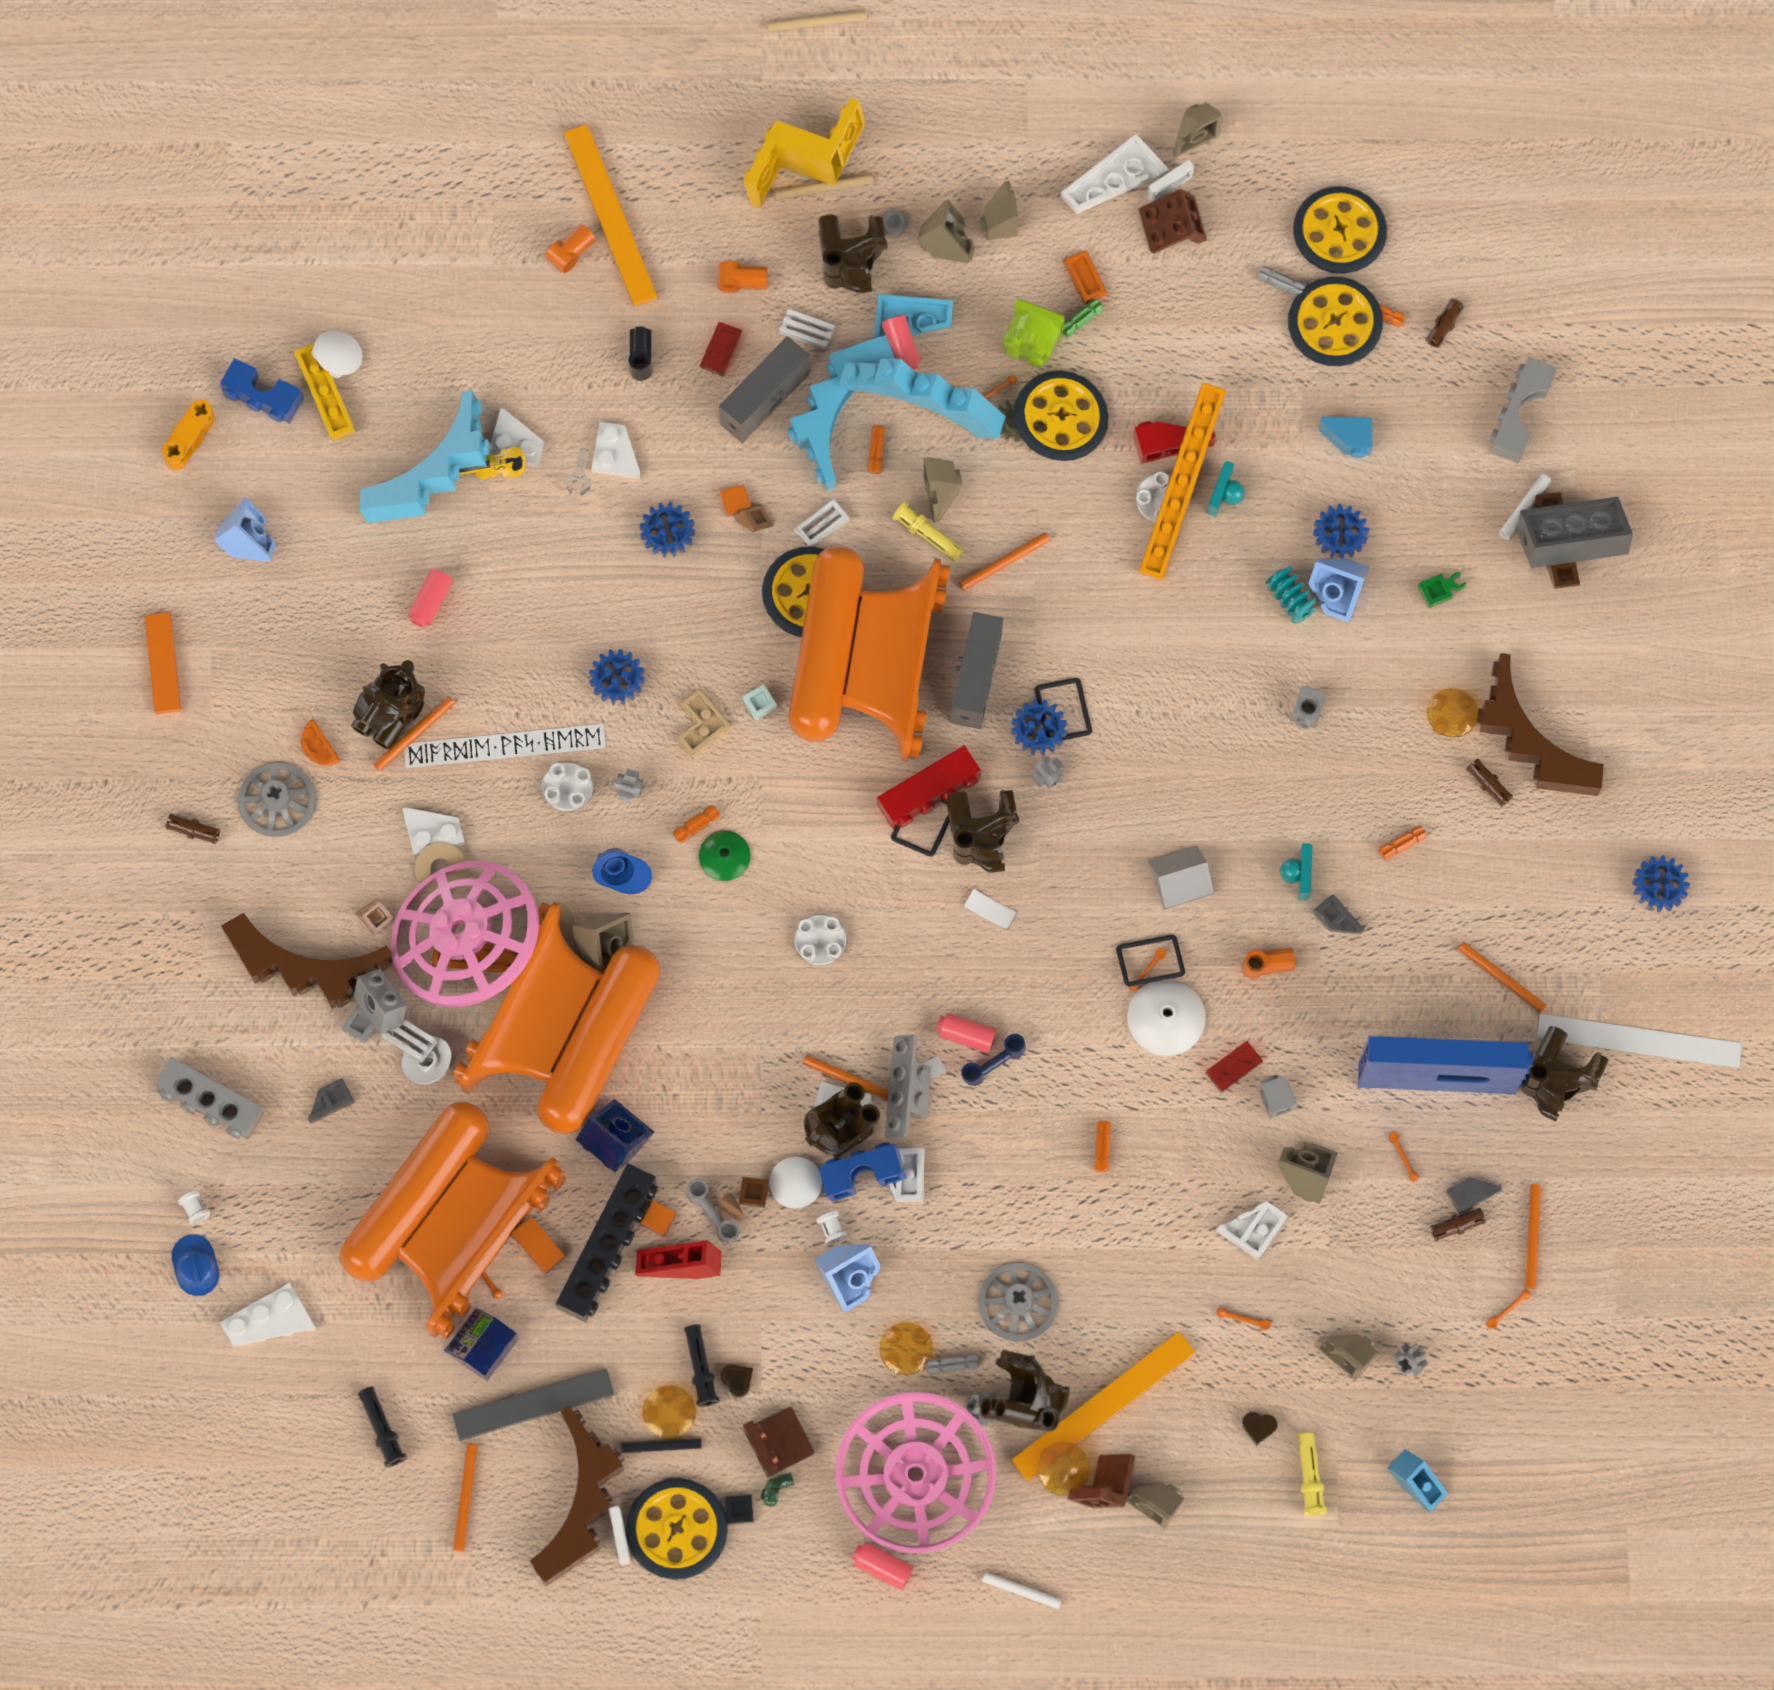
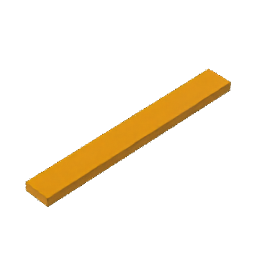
M585 124L565 131V139L633 307L656 300L657 294L588 125Z
M1205 382L1201 384L1138 571L1140 574L1160 581L1164 578L1227 391L1225 389Z
M1178 1331L1062 1420L1055 1430L1048 1431L1011 1460L1012 1464L1023 1478L1029 1482L1194 1355V1349Z

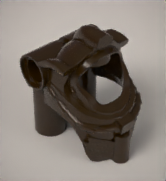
M832 214L821 216L818 219L825 284L830 288L837 289L843 287L855 293L872 292L870 271L873 268L874 261L881 255L882 251L888 249L883 217L870 215L868 231L865 235L841 239L838 217Z
M410 660L403 661L401 666H388L382 663L380 665V675L374 682H370L367 686L362 687L363 691L359 695L353 709L355 720L351 727L365 737H368L373 729L377 730L372 739L379 746L387 750L392 747L406 724L411 723L417 718L425 703V688L417 683L413 674L415 670L414 664ZM400 685L404 686V688H403V690L401 691V693H400V690H401Z
M1002 789L999 794L998 812L992 816L971 818L967 792L949 794L947 796V810L953 838L954 859L962 865L974 863L989 873L1005 871V863H1002L1004 854L1001 847L1004 844L1005 836L1014 825L1019 823V817L1017 813H1014L1017 809L1013 790L1004 791Z
M1549 1026L1533 1059V1066L1530 1067L1529 1074H1526V1080H1523L1521 1090L1525 1095L1535 1099L1538 1110L1544 1117L1556 1122L1559 1116L1557 1112H1562L1565 1105L1564 1101L1572 1099L1578 1093L1597 1089L1598 1079L1602 1077L1609 1059L1600 1052H1596L1589 1063L1582 1068L1573 1067L1558 1059V1056L1568 1034L1558 1027Z
M856 1082L849 1083L843 1090L834 1094L826 1102L808 1111V1114L806 1113L804 1118L805 1140L810 1147H816L825 1154L838 1158L874 1133L873 1126L880 1118V1111L873 1104H866L864 1106L860 1104L865 1096V1090L861 1084ZM844 1119L846 1123L840 1127L838 1123Z
M1002 1350L1000 1358L995 1361V1364L1005 1369L1011 1376L1009 1398L996 1399L985 1397L980 1405L981 1416L991 1420L1014 1424L1018 1428L1041 1431L1055 1430L1059 1425L1060 1415L1068 1404L1070 1387L1055 1384L1052 1378L1045 1374L1041 1365L1035 1359V1355H1023L1017 1352Z

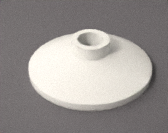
M432 1036L438 1043L422 1063L404 1052L402 1070L405 1076L413 1083L420 1085L431 1084L441 1079L448 1072L452 1063V1051L446 1041ZM422 1038L417 1039L425 1045L429 1044ZM411 1043L409 1045V1047H411L418 1053L421 1054L423 1052V1050H421L414 1044Z

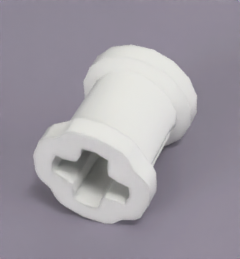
M198 1190L185 1194L177 1201L180 1206L184 1207L189 1216L188 1222L190 1225L197 1224L210 1216L209 1209H205L199 1198L201 1194Z
M838 1211L826 1213L816 1219L817 1224L821 1225L825 1234L826 1245L833 1244L847 1237L846 1231H843L838 1220Z

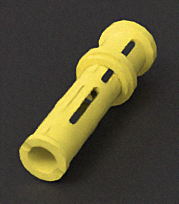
M906 501L900 505L892 517V520L901 522L909 528L911 534H918L953 562L964 551L958 544L928 523L924 514L919 515L910 508L909 503Z
M1302 1433L1297 1436L1304 1482L1300 1488L1305 1500L1303 1515H1323L1327 1513L1322 1493L1325 1487L1319 1478L1315 1434Z

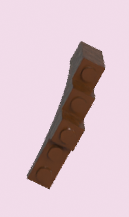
M1500 653L1498 661H1493L1491 676L1496 677L1495 685L1490 687L1489 700H1485L1483 708H1478L1476 723L1481 724L1480 732L1506 735L1505 751L1509 752L1508 760L1535 764L1533 780H1537L1536 789L1598 796L1602 789L1604 764L1590 762L1563 751L1547 740L1532 725L1522 710L1514 691L1510 669L1511 654Z
M245 913L221 925L226 937L255 984L259 981L263 983L270 980L275 975L274 973L278 971L293 996L306 994L313 988L312 985L317 984L331 1009L336 1006L338 1008L343 1007L351 1001L354 993L350 986H356L358 976L381 969L383 972L393 962V955L387 945L369 954L350 959L319 960L300 956L279 947L267 939L254 927Z
M570 1406L560 1412L571 1432L577 1451L578 1481L574 1501L560 1531L540 1553L530 1560L531 1565L545 1586H548L600 1551L597 1544L601 1541L593 1528L588 1530L586 1527L610 1512L609 1508H611V1505L609 1503L613 1499L605 1487L599 1489V1486L624 1470L622 1462L625 1459L618 1448L612 1449L609 1444H606L599 1449L598 1446L601 1443L593 1431L588 1434L583 1426L586 1423L584 1417L578 1409L573 1411Z

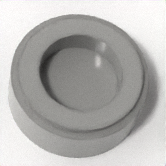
M889 210L883 214L885 234L898 236L903 233L906 227V218L903 213L898 210Z

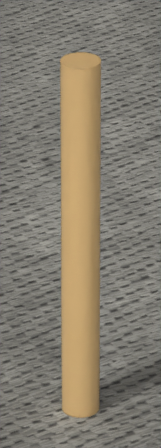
M866 10L768 22V30L771 32L867 20Z
M872 174L839 179L835 186L822 182L774 191V196L777 201L874 184Z

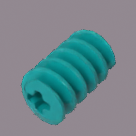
M1289 566L1274 573L1267 579L1265 584H1269L1268 590L1270 592H1275L1274 598L1281 600L1280 606L1287 608L1285 613L1288 616H1293L1291 618L1292 623L1297 624L1315 612L1316 608L1312 606L1316 599H1306L1310 591H1300L1304 583H1294L1299 576L1298 574L1289 576L1293 569L1292 566Z

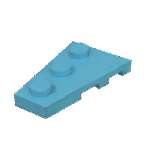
M878 294L874 339L885 335L881 324L882 321L902 314L906 316L912 336L950 328L953 300Z

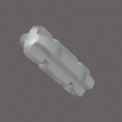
M1262 266L1258 273L1259 280L1265 283L1269 281L1270 285L1287 293L1290 291L1293 296L1302 293V290L1306 287L1305 284L1299 281L1293 282L1294 279L1277 271L1271 272L1272 269L1266 266Z
M976 1353L966 1354L965 1357L963 1355L941 1357V1360L937 1358L928 1359L926 1365L928 1374H937L939 1371H943V1373L964 1370L965 1367H968V1369L978 1368L979 1360Z

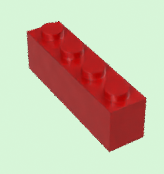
M963 745L877 797V806L893 830L897 826L904 828L912 823L913 818L920 813L926 815L935 808V804L939 803L942 799L944 802H947L949 794L957 792L964 787L969 789L976 785L981 777V769L966 746Z

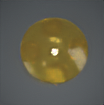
M1455 688L1444 689L1436 693L1428 704V720L1433 731L1438 735L1453 738L1461 737L1472 732L1476 725L1477 704L1463 690Z
M903 1322L893 1325L884 1333L880 1342V1355L886 1368L901 1375H912L924 1370L927 1366V1360L931 1359L933 1353L932 1340L929 1334L921 1326L914 1323Z
M667 1385L655 1389L648 1395L643 1405L642 1414L647 1428L653 1434L672 1440L685 1434L691 1428L696 1417V1407L687 1391L677 1386Z
M1058 1442L1052 1444L1040 1454L1037 1466L1038 1477L1043 1487L1049 1492L1059 1496H1068L1069 1489H1081V1485L1086 1484L1090 1474L1089 1459L1086 1453L1073 1443Z

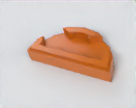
M314 719L310 720L305 725L302 733L301 745L305 755L312 762L321 766H332L340 763L339 757Z

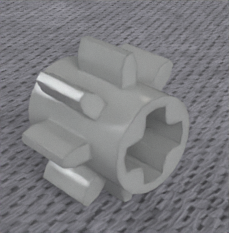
M1048 756L1044 757L1034 765L1035 773L1033 774V779L1039 787L1045 784L1050 789L1064 778L1061 773L1064 771V766L1057 757L1053 761Z
M627 769L626 774H618L614 792L620 793L619 800L631 803L632 798H640L644 780L639 778L638 771Z
M1404 1343L1393 1355L1397 1359L1395 1367L1404 1376L1412 1373L1417 1377L1428 1365V1362L1425 1361L1426 1351L1418 1346L1417 1343L1412 1346Z
M979 1391L978 1395L974 1394L967 1404V1411L977 1419L980 1425H988L989 1421H995L983 1418L980 1414L982 1400L985 1397L996 1398V1395L987 1391L984 1393Z

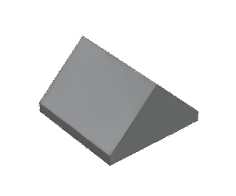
M1197 846L1148 861L1165 910L1214 895L1208 863Z

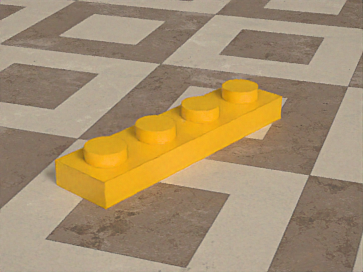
M313 343L295 350L294 355L330 439L335 441L355 433V429L332 376L312 355Z

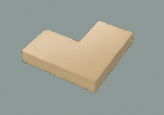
M700 688L680 703L681 708L692 719L694 724L677 736L676 741L691 759L695 758L732 729L729 721Z

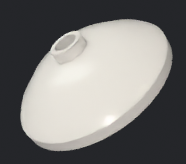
M1162 980L1146 984L1133 996L1127 1012L1128 1028L1135 1042L1147 1052L1158 1056H1176L1188 1051L1198 1042L1205 1027V1009L1201 999L1189 986L1175 980ZM1170 1010L1172 1015L1166 1017L1163 1015V1011Z

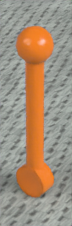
M1009 375L1006 381L982 396L987 399L1009 384H1015L1017 382L1016 376Z
M1163 948L1156 950L1155 957L1136 980L1143 979L1159 959L1165 958L1166 951ZM1139 985L1129 987L1130 991L1138 990Z
M1391 1132L1388 1139L1391 1143H1394L1409 1172V1180L1416 1182L1419 1179V1175L1413 1171L1398 1141L1399 1134Z
M484 1271L481 1275L492 1290L493 1297L500 1299L503 1292L495 1287Z
M1522 1290L1520 1296L1495 1318L1488 1319L1487 1327L1495 1329L1497 1322L1523 1300L1530 1298V1291Z
M1222 1307L1216 1311L1217 1316L1220 1318L1226 1316L1260 1326V1329L1263 1331L1268 1330L1271 1325L1267 1319L1262 1321L1227 1312Z

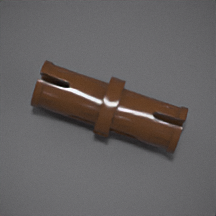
M1451 298L1442 314L1438 315L1435 319V325L1426 338L1427 343L1432 347L1440 348L1445 336L1449 331L1453 330L1454 322L1464 308V305L1459 300Z
M1479 758L1474 760V764L1471 763L1466 768L1481 784L1480 788L1483 791L1487 790L1501 807L1506 804V801L1509 802L1512 799L1513 795L1498 781L1499 777L1496 774H1492L1481 763Z
M171 813L168 817L170 821L166 822L167 830L170 829L186 834L190 839L195 837L216 844L218 841L216 836H220L219 828L201 824L199 820L194 818L189 820Z
M1479 1207L1462 1215L1454 1214L1451 1216V1219L1430 1225V1229L1437 1242L1454 1234L1462 1235L1465 1233V1230L1485 1224L1486 1220L1483 1219L1484 1214Z

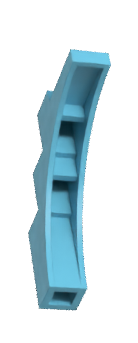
M886 335L829 354V364L826 365L831 379L809 386L810 396H807V401L811 411L790 418V428L787 429L789 438L792 443L796 442L799 450L806 449L809 461H814L817 469L814 472L819 484H824L826 491L836 488V478L832 469L829 451L833 427L844 404L856 391L844 390L839 386L846 363H879L880 359H895Z
M880 359L879 363H846L839 386L844 390L881 394L924 407L954 421L977 438L999 439L1006 417L974 388H953L939 374L916 373L902 359Z
M472 390L462 391L461 404L454 424L441 444L426 459L399 477L378 485L361 488L359 510L367 523L426 515V505H429L430 501L429 494L456 490V480L460 478L459 469L486 465L487 455L490 454V445L488 440H485L481 434L479 415L483 412L480 399L476 398Z

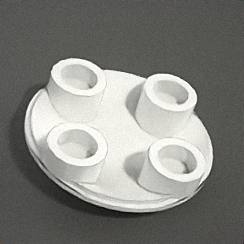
M332 330L322 333L316 339L312 349L313 357L335 378L355 372L362 363V350L358 342L342 331Z
M1158 472L1146 477L1136 491V504L1140 513L1152 522L1156 521L1171 476L1165 472Z
M554 763L542 780V794L545 800L558 810L573 811L579 809L589 801L593 793V781L589 770L575 763Z
M817 914L803 919L799 923L795 932L794 943L798 954L806 962L814 965H826L837 960L843 953L846 946V933L837 918L825 914Z
M790 1157L780 1161L774 1167L770 1175L769 1186L773 1198L781 1205L793 1209L807 1208L819 1196L822 1188V1178L816 1165L808 1159Z

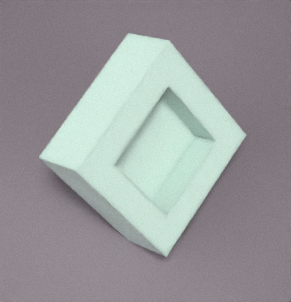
M764 684L742 697V701L755 721L777 709L776 702Z

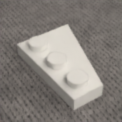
M290 1283L220 1322L233 1347L265 1341L266 1339L279 1336L293 1335V1333L316 1330Z

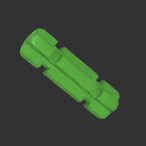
M1093 299L1088 303V307L1084 306L1070 317V321L1064 322L1063 335L1065 337L1072 336L1076 329L1079 330L1092 320L1094 315L1097 316L1103 311V305L1098 299Z

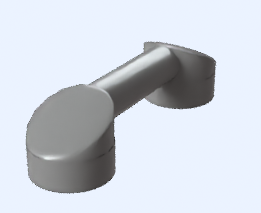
M691 1180L687 1187L688 1199L701 1206L718 1229L717 1237L720 1241L724 1243L734 1242L740 1232L738 1224L732 1220H723L706 1197L708 1185L704 1180Z

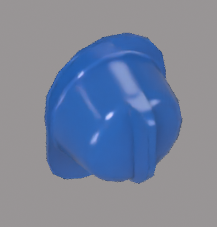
M611 848L603 853H599L592 869L593 878L598 884L629 895L638 894L646 890L652 880V871L649 865L620 848Z
M197 1234L186 1235L180 1238L172 1250V1262L177 1281L181 1289L187 1294L204 1296L217 1286L219 1280V1268L213 1247L205 1237Z

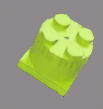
M1017 299L1013 318L1002 341L1003 346L1006 348L1005 354L1012 359H1024L1033 367L1042 368L1043 364L1049 361L1056 343H1060L1063 335L1064 315L1025 300Z

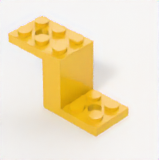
M850 97L847 105L842 106L839 113V121L836 126L831 128L829 139L775 120L772 128L769 127L765 133V142L762 148H759L755 153L754 164L751 170L748 169L744 175L743 183L751 206L761 208L781 167L835 186L865 126L860 101Z

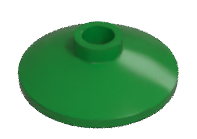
M719 831L711 834L703 841L699 850V862L703 871L709 877L718 881H731L740 877L747 870L750 863L751 854L747 842L740 835L731 831ZM728 850L729 855L722 857L720 851Z

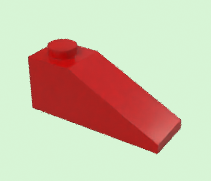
M1145 421L1134 427L1133 438L1141 464L1178 455L1187 427L1159 421L1154 423ZM1212 432L1207 448L1213 447L1215 444L1216 436L1214 432Z
M708 1240L637 1250L635 1275L637 1277L679 1279L717 1277L721 1274L722 1251Z

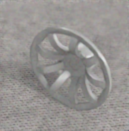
M270 763L252 771L241 785L238 797L239 810L246 824L255 832L269 837H284L299 831L310 820L316 804L315 790L309 777L299 768L287 763ZM277 769L291 771V774L284 782L278 780ZM270 770L271 781H268L266 784L256 778L262 772ZM297 776L307 786L298 790L289 789ZM251 782L261 790L259 795L245 796ZM309 794L308 808L291 800L292 797ZM261 802L262 804L259 809L248 816L245 803ZM288 807L305 814L295 825L286 810ZM268 810L269 820L267 829L258 826L254 821L259 819ZM277 812L281 813L288 826L287 829L274 830Z
M1011 1263L997 1268L985 1279L980 1290L979 1310L984 1323L993 1333L1006 1340L1015 1342L1027 1341L1040 1336L1050 1327L1057 1313L1058 1297L1051 1279L1042 1270L1026 1263ZM1016 1269L1032 1272L1025 1284H1019ZM1009 1271L1012 1286H1004L996 1277ZM1039 1276L1048 1288L1032 1292L1030 1288ZM992 1284L997 1290L1004 1294L1003 1297L985 1298L989 1285ZM1051 1295V1310H1047L1034 1303L1035 1299ZM985 1305H1003L1004 1308L990 1320ZM1031 1310L1048 1317L1038 1329L1029 1313ZM1010 1313L1012 1314L1010 1331L1007 1333L995 1325ZM1019 1316L1024 1317L1031 1331L1030 1333L1016 1335Z

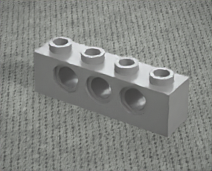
M172 1057L155 1082L159 1090L158 1094L162 1098L170 1102L173 1099L182 1103L181 1107L191 1114L197 1111L204 1115L203 1119L215 1127L218 1124L227 1128L226 1132L236 1139H240L242 1136L248 1140L264 1114L261 1106ZM185 1083L192 1084V1089L188 1093L179 1092L181 1085ZM204 1097H215L211 1105L204 1106L201 1104ZM227 1109H237L236 1116L233 1118L224 1117Z

